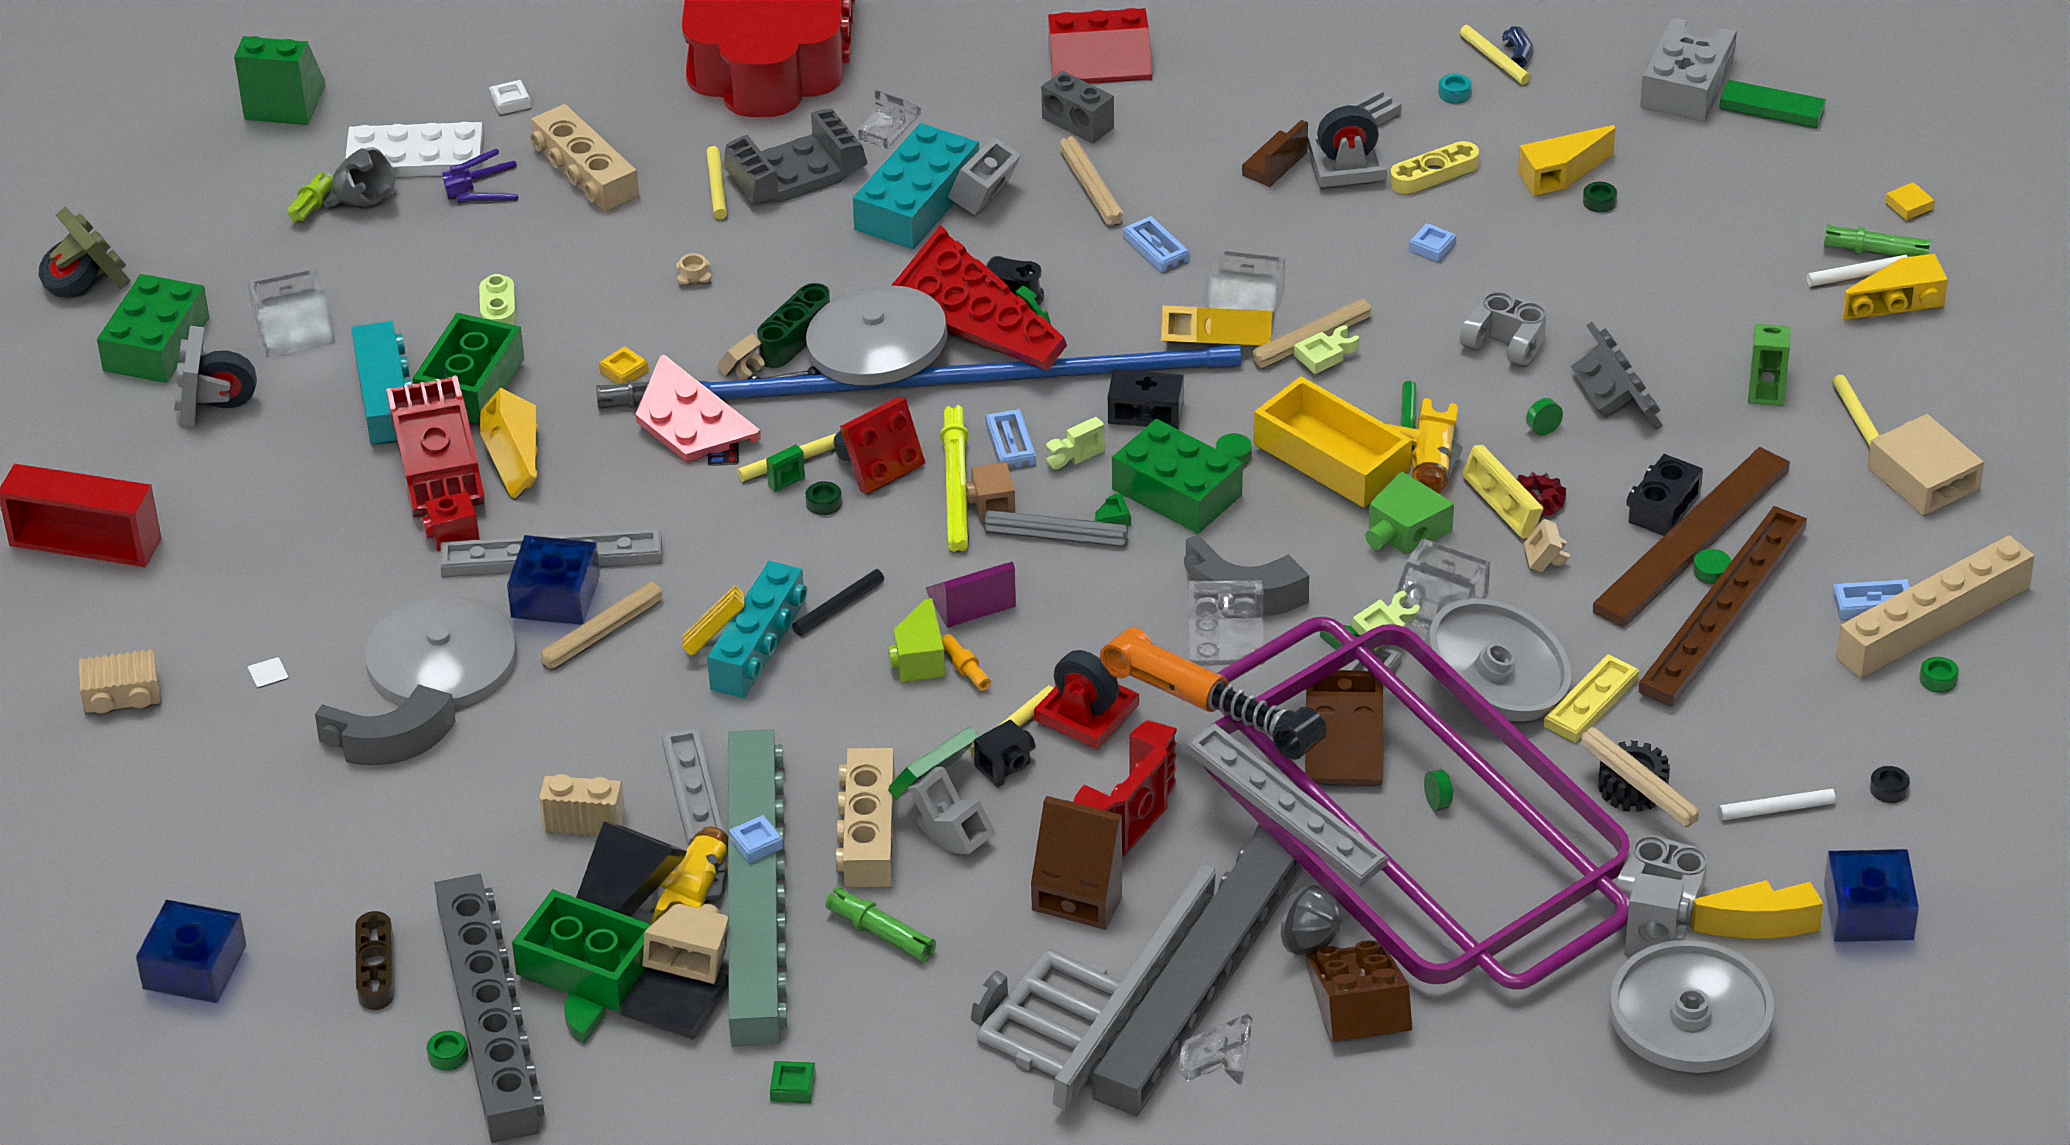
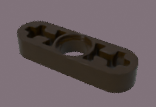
M371 911L361 915L355 924L356 990L358 1001L364 1008L378 1010L388 1006L394 998L393 930L391 919L387 914L380 911ZM377 929L378 940H371V930ZM374 955L385 958L383 962L376 965H369L364 962L368 957ZM371 980L379 981L378 991L372 992Z

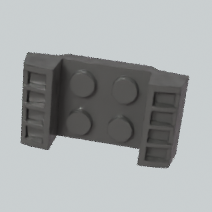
M824 109L811 113V135L797 138L791 142L768 148L764 151H760L748 135L741 136L727 143L723 167L743 190V193L750 199L752 204L773 199L783 202L839 183L847 174L868 165L862 144L833 109Z

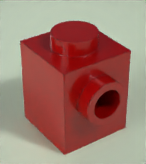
M467 491L425 501L427 516L421 518L422 528L426 539H433L437 552L441 551V542L480 540L477 515Z

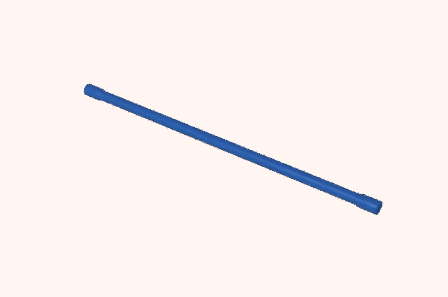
M1226 345L1193 350L1056 359L1048 371L1023 361L927 367L907 378L879 385L846 384L825 375L699 382L720 399L1113 373V369L1144 371L1203 366L1210 368L1241 366L1240 345Z

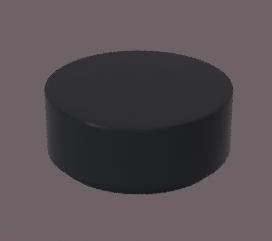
M1882 766L1872 773L1870 792L1876 799L1886 803H1896L1907 797L1910 778L1904 770L1895 766Z

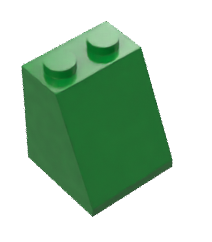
M243 36L234 55L244 120L309 125L324 90L325 79L308 41Z

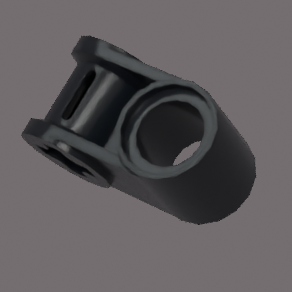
M994 256L987 262L986 266L1009 287L1015 296L1016 291L1024 285L1037 295L1034 300L1038 305L1044 301V291L1039 283V278L1042 275L1039 264L1032 261L1007 259L1001 256Z

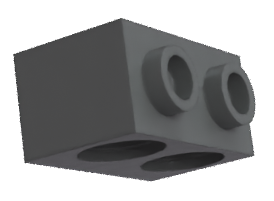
M1063 70L1041 86L1043 119L1092 144L1114 128L1113 95Z

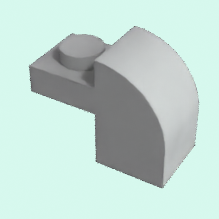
M934 767L908 787L922 814L916 820L918 826L930 841L948 853L969 855L996 834L980 801L960 800L944 767Z

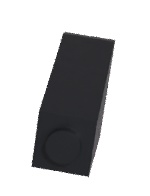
M603 821L576 898L631 917L684 860L687 851L625 826Z

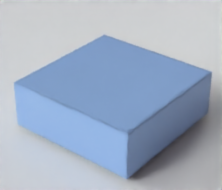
M1426 223L1409 241V251L1439 263L1456 244V234Z
M764 815L729 830L731 842L748 863L783 849L782 837Z

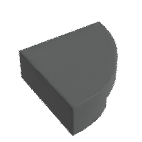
M997 970L983 984L988 989L980 1004L978 1005L974 1002L972 1006L971 1021L979 1026H982L1008 995L1007 976Z

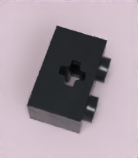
M1113 369L1107 397L1108 424L1147 427L1155 419H1158L1179 430L1184 404V375Z

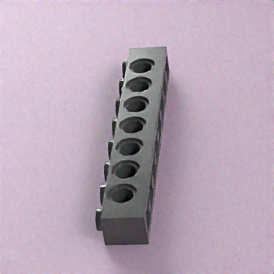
M481 873L434 882L438 912L490 1141L493 1143L540 1133L537 1116L545 1115L541 1092H533L531 1087L538 1085L534 1062H525L524 1056L530 1055V1047L526 1031L518 1032L517 1028L518 1026H523L520 1003H512L510 998L516 996V988L513 974L504 973V968H509L510 965L506 945H498L497 940L503 939L499 916L491 917L490 912L496 911L492 887L484 888Z

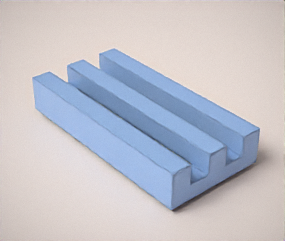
M1152 216L1123 228V238L1161 274L1167 271L1168 265L1172 268L1178 267L1179 260L1183 263L1190 261V251ZM1144 228H1147L1153 235H1150ZM1161 242H1162L1172 253H1170L1168 250H1166V249L1161 245Z
M1020 409L985 415L986 427L998 463H1013L1015 468L1022 467L1023 461H1028L1029 466L1036 465V454ZM1008 420H1014L1024 451L1018 452ZM1000 421L1009 454L1005 452L996 422Z
M1908 579L1834 584L1833 597L1836 599V607L1839 609V618H1854L1905 591L1910 586Z

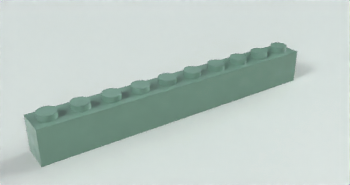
M774 729L728 731V932L731 1046L780 1044V1027H787L786 1003H779V997H787L786 973H779V967H786V944L779 943L778 938L786 937L785 913L778 914L779 908H786L785 885H778V880L785 879L784 856H777L776 851L752 863H748L731 842L729 835L730 829L764 815L783 839V849L779 851H785L784 827L777 828V823H784L783 799L777 800V795H784L783 772H776V768L784 767L783 745H775Z

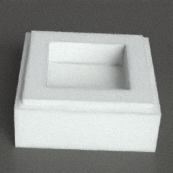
M521 80L489 87L490 97L499 115L531 108L530 97Z

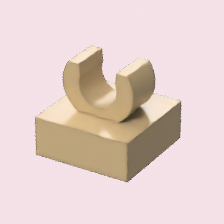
M751 333L730 348L717 364V367L725 376L736 369V374L741 380H748L752 372L747 368L746 364L751 365L756 372H759L765 365L762 357L754 353L761 342Z
M1543 519L1524 542L1530 569L1542 573L1550 563L1562 567L1570 558L1569 553L1562 551L1567 542L1559 536L1556 523Z

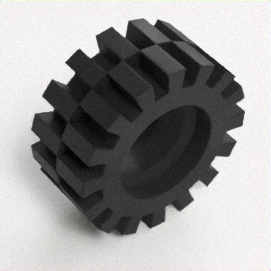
M1631 740V746H1626L1625 741L1618 743L1622 749L1667 784L1669 783L1670 764H1668L1666 755L1661 756L1662 750L1656 747L1651 751V744L1646 742L1643 747H1639L1638 741ZM1600 761L1598 789L1599 793L1602 792V798L1605 801L1611 799V806L1615 808L1619 804H1623V810L1629 812L1630 806H1636V812L1643 811L1644 805H1647L1649 810L1655 808V803Z

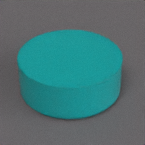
M1453 73L1445 75L1439 80L1438 94L1442 100L1449 103H1462L1471 97L1472 82L1468 77Z

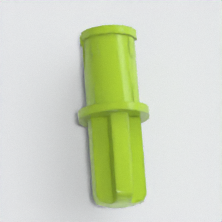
M318 172L308 185L299 189L298 197L287 209V215L291 217L292 222L298 223L300 220H305L313 210H317L322 206L323 198L332 190L333 177L330 174H327L320 181L325 172Z

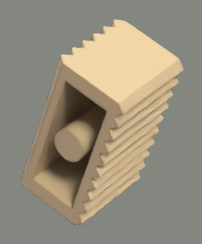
M142 649L140 652L134 651L132 654L129 652L125 654L119 653L117 656L114 654L110 656L104 654L102 657L96 656L94 659L88 657L87 659L81 658L79 660L80 693L85 713L96 712L103 714L115 709L129 707L145 708L151 704L161 703L159 672L154 650L149 649L145 651Z
M565 774L545 775L539 802L542 826L545 833L551 831L554 834L559 831L561 834L567 832L570 835L574 832L576 835L582 833L584 836L587 834L594 836L596 834L599 835L603 821L622 825L625 815L622 781L608 780L604 777H595L593 779L575 778Z

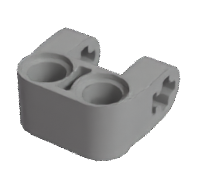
M1495 291L1488 293L1466 318L1460 332V343L1476 350L1480 349L1489 337L1509 343L1508 360L1527 366L1544 343L1546 309L1538 303L1506 292Z
M1643 836L1635 842L1622 867L1616 885L1630 899L1636 872L1683 880V897L1690 898L1686 923L1691 924L1693 899L1702 897L1705 889L1707 858L1705 853L1697 847L1659 836Z

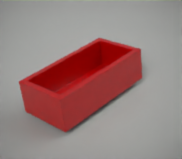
M14 463L0 487V507L9 546L146 567L162 539L151 484Z

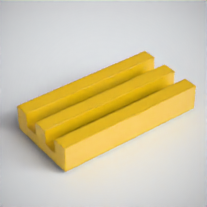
M736 585L683 634L682 648L691 656L695 655L744 608V593Z

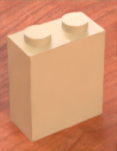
M1925 414L1872 439L1867 467L1925 516L1980 489L1984 461L1929 414Z

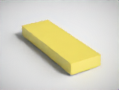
M1484 445L1473 446L1462 476L1521 539L1528 538L1537 526L1543 507Z
M1607 654L1544 717V727L1576 743L1581 738L1583 732L1590 729L1639 680L1640 670Z

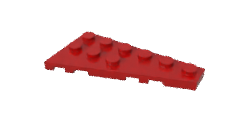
M941 225L891 285L916 289L938 302L945 314L947 332L1046 371L1049 370L1067 347L1062 334L1041 315H1036L1020 296H1015L998 276L979 259L972 257L966 251V248L958 240L955 241L950 237L947 230Z

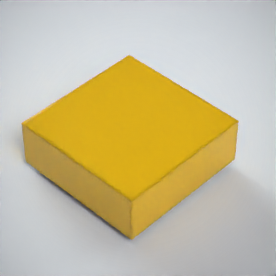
M1914 182L1886 193L1885 203L1906 221L1933 210L1935 202L1930 195Z
M626 346L598 362L599 372L616 384L628 383V380L633 382L649 372L648 361Z

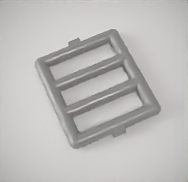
M1046 950L982 1024L976 1035L980 1042L1016 1058V1065L1029 1071L1032 1067H1035L1056 1077L1065 1063L999 1033V1029L1008 1019H1011L1075 1049L1083 1035L1021 1007V1003L1032 993L1094 1022L1103 1008L1042 981L1043 977L1051 968H1054L1111 995L1121 981L1108 976L1107 969L1093 963L1088 967L1056 951Z

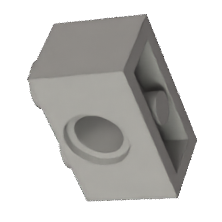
M993 136L960 169L948 198L976 216L1009 182L1021 154Z
M1636 872L1629 901L1624 956L1631 957L1637 952L1658 943L1685 940L1687 926L1680 925V921L1686 922L1690 898L1683 897V880Z

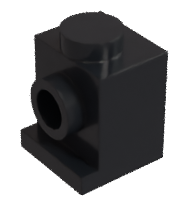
M1009 719L974 739L975 767L999 788L1004 785V777L1021 770L1030 763V752L1035 750V741L1027 730H1022Z

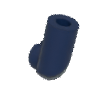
M1511 26L1510 30L1504 31L1502 40H1508V43H1506L1508 47L1515 46L1511 59L1520 67H1524L1533 51V44L1523 28Z

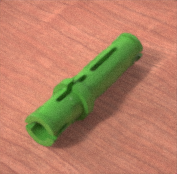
M1827 224L1824 246L1854 250V254H1861L1864 251L1891 256L1907 255L1912 257L1929 254L1931 240L1865 231V227L1858 226L1857 230Z
M839 886L833 889V892L838 896L831 892L828 895L826 908L850 920L854 924L853 927L857 930H867L917 958L920 962L924 963L929 959L928 956L924 955V952L932 956L936 947V941L933 938L923 935L880 911L876 907L877 904L873 901H863Z

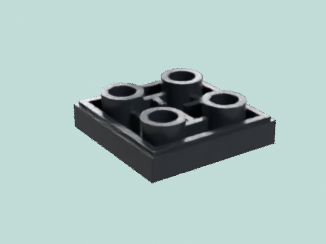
M646 967L621 1003V1015L693 1039L729 986V974L719 971L715 984Z

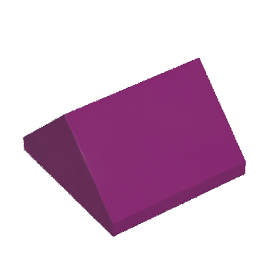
M1013 561L925 587L929 598L933 599V604L947 628L1016 607L1015 567Z

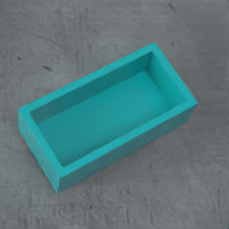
M919 123L852 198L854 230L914 250L955 203L948 198V195L960 169L979 151V141L931 125Z

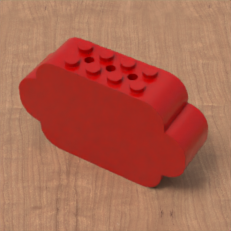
M684 0L682 34L686 44H689L686 82L693 91L701 95L723 97L725 106L733 113L741 116L776 117L789 113L800 104L802 97L824 95L833 91L841 84L844 75V63H850L851 60L850 43H852L853 4H855V0Z

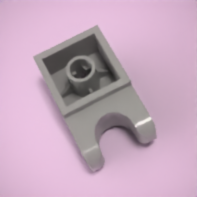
M1672 17L1643 74L1640 107L1705 122L1723 84L1724 75L1733 59L1736 49L1737 30L1722 27L1713 36L1697 37L1687 31V19Z

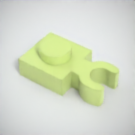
M1346 325L1336 328L1333 335L1329 337L1325 333L1320 332L1295 344L1294 356L1314 374H1317L1342 362L1344 353L1349 354L1359 349V336L1355 335L1352 338H1348V327Z
M1094 417L1066 430L1067 438L1063 440L1053 439L1045 445L1046 449L1052 454V456L1046 458V462L1054 470L1062 468L1069 460L1076 465L1105 451L1104 423L1097 417Z
M1400 591L1393 596L1389 606L1380 599L1354 616L1351 627L1360 636L1372 628L1381 625L1396 624L1405 627V623L1415 620L1420 606L1416 604L1409 609L1403 608L1401 605L1405 602L1407 593ZM1382 646L1377 647V648H1375L1374 650L1377 651V650L1380 649Z

